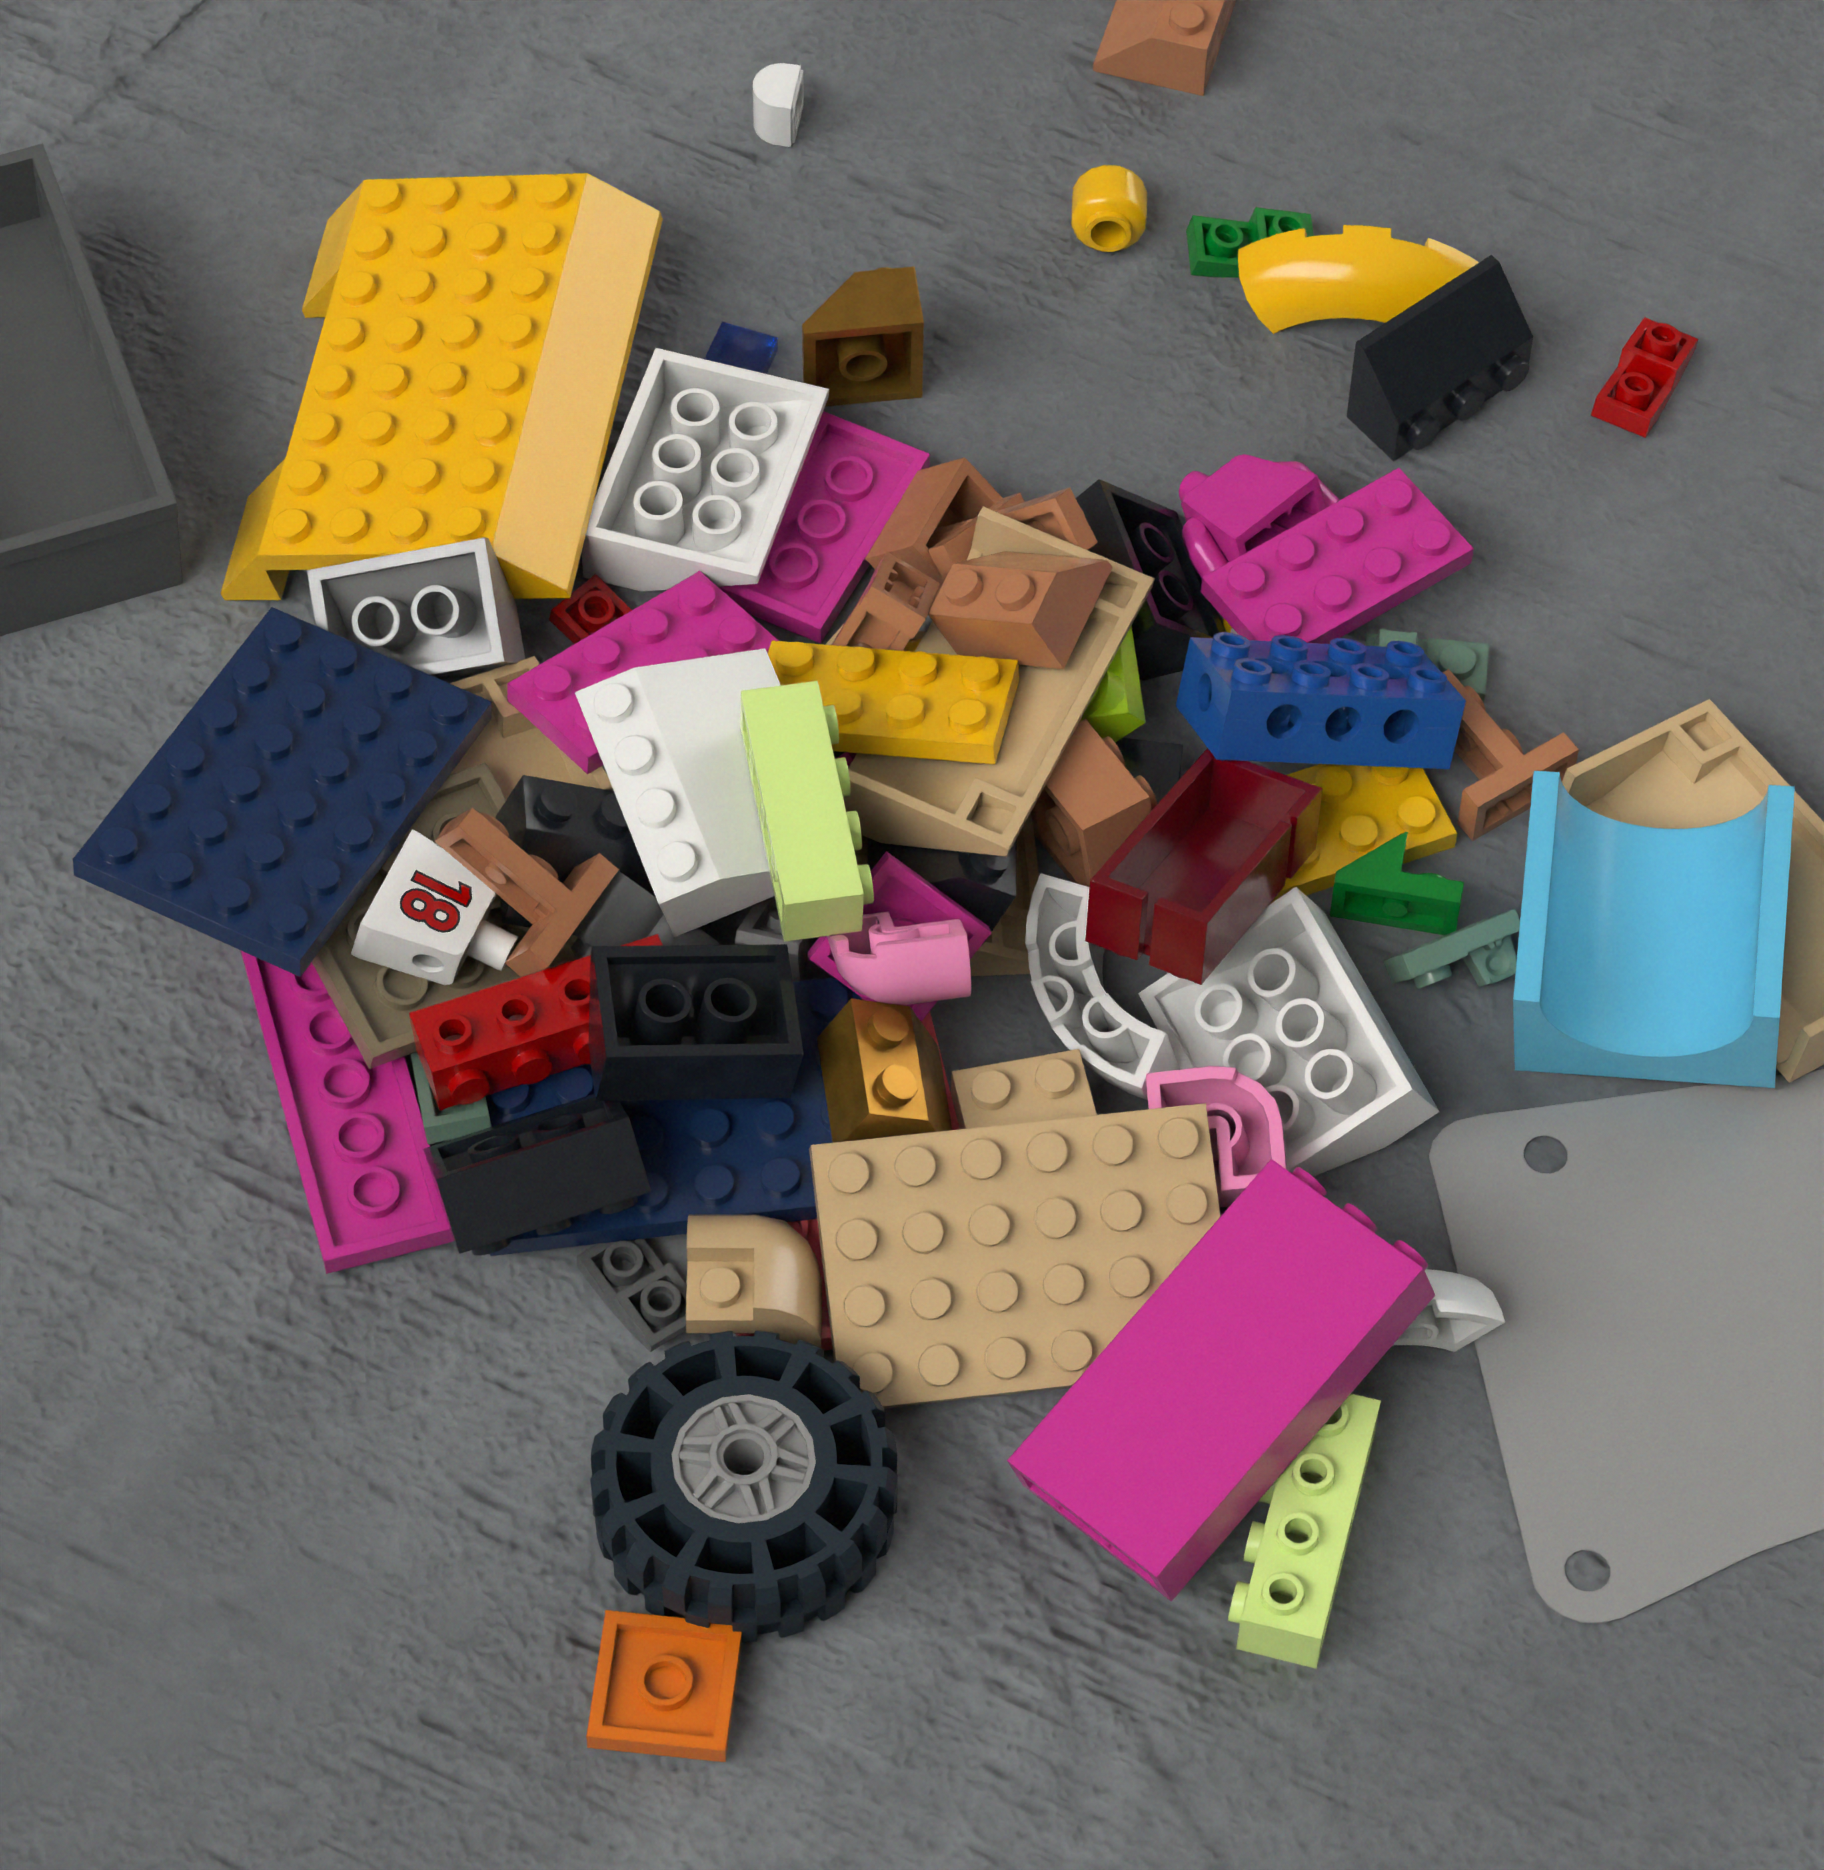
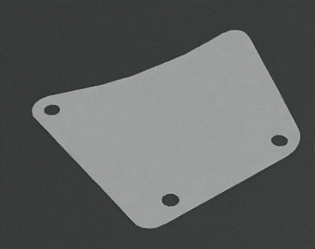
M1824 1069L1811 1071L1790 1083L1783 1075H1776L1775 1088L1708 1084L1483 1114L1454 1121L1443 1128L1432 1142L1429 1160L1457 1273L1475 1278L1493 1292L1505 1320V1323L1474 1340L1533 1585L1547 1606L1560 1615L1580 1623H1605L1622 1619L1758 1552L1824 1530ZM1540 1136L1557 1139L1564 1145L1567 1151L1565 1166L1551 1174L1533 1170L1524 1158V1149L1527 1143ZM1582 1550L1600 1554L1610 1567V1577L1607 1584L1595 1591H1582L1575 1588L1568 1582L1565 1575L1567 1559L1574 1553Z

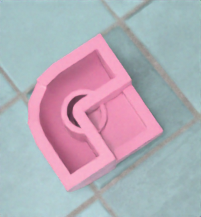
M889 912L863 915L862 931L827 936L840 975L856 992L877 1002L909 1005L971 996L968 938L960 919L894 927Z
M1206 1066L1146 1074L1149 1109L1206 1103L1219 1208L1229 1207L1270 1159L1287 1170L1283 1122L1275 1097L1273 1098L1261 1083L1239 1073L1233 1067Z

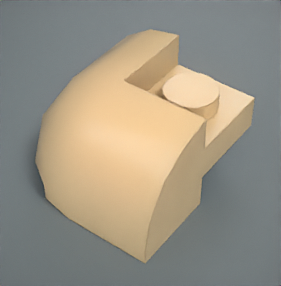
M689 1214L687 1224L686 1333L733 1331V1333H754L755 1336V1331L778 1333L780 1334V1340L795 1345L798 1340H803L813 1345L821 1346L822 1279L817 1258L808 1241L783 1220L760 1215Z

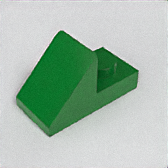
M1404 832L1336 871L1330 917L1446 935L1456 931L1464 882L1446 879L1435 873L1414 874L1402 872L1408 832Z

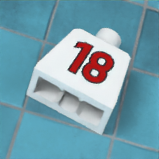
M412 829L359 926L351 955L442 985H450L457 977L467 956L502 972L506 965L505 961L511 955L516 945L518 936L486 921L496 893L443 848Z

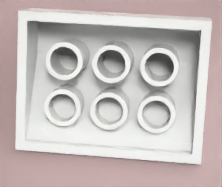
M655 348L594 499L582 548L583 577L590 579L593 575L597 574L604 583L641 592L668 590L698 571H701L717 586L758 584L827 403L829 389Z
M765 648L635 667L575 692L658 904L674 937L775 896L740 729L741 691L781 686Z
M1297 887L1267 906L1202 985L1167 973L1138 993L1157 1029L1167 1033L1180 1070L1206 1066L1233 1067L1239 1073L1261 1083L1273 1098L1275 1097L1284 1128L1287 1170L1291 1173L1296 1167H1299L1314 1177L1381 1150L1440 1112L1325 912Z

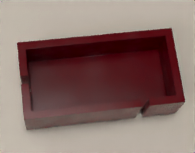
M1207 748L1090 879L1085 941L1136 961L1145 954L1150 956V966L1171 973L1175 977L1202 985L1283 889L1286 877L1291 879L1315 851L1323 788L1249 761L1216 760Z

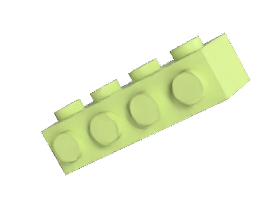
M818 681L741 691L740 729L784 942L862 931L863 905L874 902L873 883L869 865H857L854 850L862 849L861 827L857 811L846 812L843 797L850 796L851 793L850 777L846 758H834L832 744L839 743V728L834 705L823 706Z
M1350 1394L1260 1498L1259 1502L1270 1504L1266 1522L1264 1524L1252 1521L1243 1560L1255 1563L1250 1583L1237 1581L1228 1616V1621L1240 1624L1236 1649L1317 1669L1374 1440L1381 1400Z

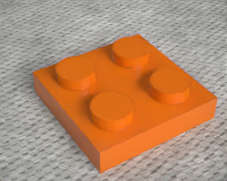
M605 1610L586 1735L587 1748L726 1762L742 1648V1632H733L732 1625L710 1623L709 1628L688 1623L685 1621V1618Z

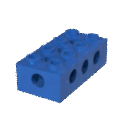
M1220 632L1216 633L1213 638L1190 637L1176 707L1216 760L1450 769L1466 700L1448 681L1447 676L1428 658L1424 650L1410 642L1391 641L1387 644V647L1365 646L1358 641L1347 638H1335L1330 641V644L1307 643L1302 639L1288 635L1274 636L1272 641L1248 640L1234 633Z

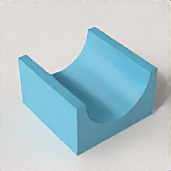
M1534 771L1513 996L1515 1070L1775 1088L1795 786L1768 785L1767 793L1760 804L1748 813L1724 823L1699 828L1663 829L1628 824L1600 815L1580 804L1567 792L1562 784L1560 772Z

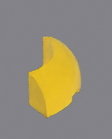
M1343 225V234L1307 237L1305 228L1275 234L1238 249L1239 279L1246 299L1258 319L1273 334L1298 324L1324 319L1351 318L1386 323L1479 263L1463 252L1434 239L1428 238L1425 246L1391 238V228L1363 225Z

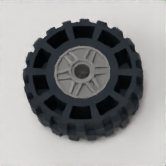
M733 1331L709 1334V1341L692 1346L689 1341H685L665 1350L664 1360L655 1366L651 1362L645 1363L628 1378L629 1392L627 1395L619 1393L613 1396L602 1415L604 1430L594 1436L591 1450L592 1477L590 1478L596 1535L603 1557L613 1561L614 1577L628 1594L637 1596L639 1593H642L645 1599V1610L652 1615L685 1618L686 1622L709 1628L710 1623L732 1625L733 1632H742V1642H757L758 1634L777 1631L779 1637L783 1638L803 1632L804 1622L816 1616L821 1621H826L845 1608V1595L849 1591H852L854 1594L862 1592L876 1575V1559L887 1555L894 1534V1514L897 1513L898 1494L897 1448L893 1432L885 1428L886 1412L880 1401L870 1391L860 1392V1376L847 1364L838 1360L832 1364L824 1359V1349L803 1340H798L796 1345L782 1341L778 1333L755 1331V1336L733 1337Z

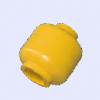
M1117 165L1094 167L1080 175L1073 187L1071 226L1076 237L1087 247L1102 252H1115L1127 249L1138 242L1146 229L1147 190L1142 179L1132 170Z

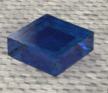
M722 321L704 359L767 374L778 351V337Z

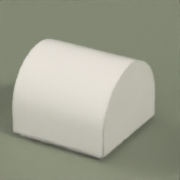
M777 63L761 69L753 80V124L756 134L762 140L773 145L791 147L792 143H795L804 105L803 70H801V65Z

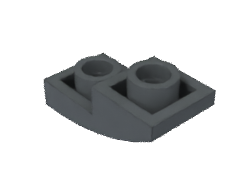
M644 1239L597 1243L577 1255V1268L595 1292L629 1332L650 1352L686 1331L687 1285L670 1262L663 1266Z

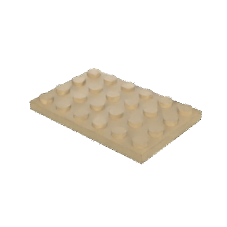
M1206 1103L811 1145L809 1148L834 1363L836 1360L842 1361L860 1376V1392L862 1393L867 1390L874 1393L883 1409L1071 1388L1220 1218Z

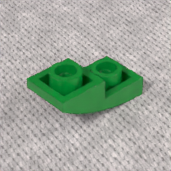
M1255 207L1249 222L1193 215L1186 229L1191 275L1239 277L1238 249L1275 234L1305 228L1307 237L1314 236L1311 214Z

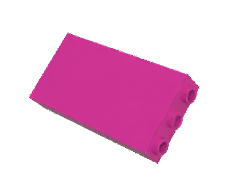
M1270 1159L1007 1460L1025 1488L1171 1602L1435 1297L1433 1288L1425 1273L1428 1263L1414 1248L1402 1240H1397L1393 1245L1389 1244L1375 1234L1377 1231L1376 1225L1357 1207L1346 1203L1342 1209L1325 1198L1327 1191L1311 1174L1299 1167H1296L1291 1173L1272 1159Z

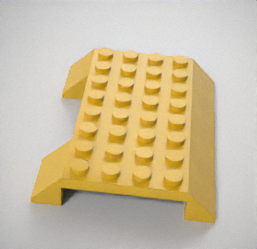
M588 173L363 180L327 220L302 307L305 318L325 317L286 457L247 498L220 592L223 599L281 600L289 570H310L484 537L489 538L514 599L570 598L663 221L660 211Z

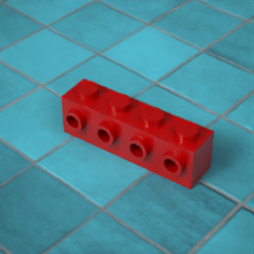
M655 934L621 946L663 945L659 935ZM591 955L409 1013L416 1050L439 1111L459 1104H472L487 1095L521 1084H534L549 1075L583 1064H591L589 1053Z

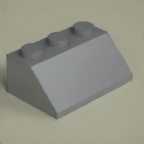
M478 538L307 570L315 625L440 680L486 672L505 665L517 664L518 661L525 659L516 602L489 538Z

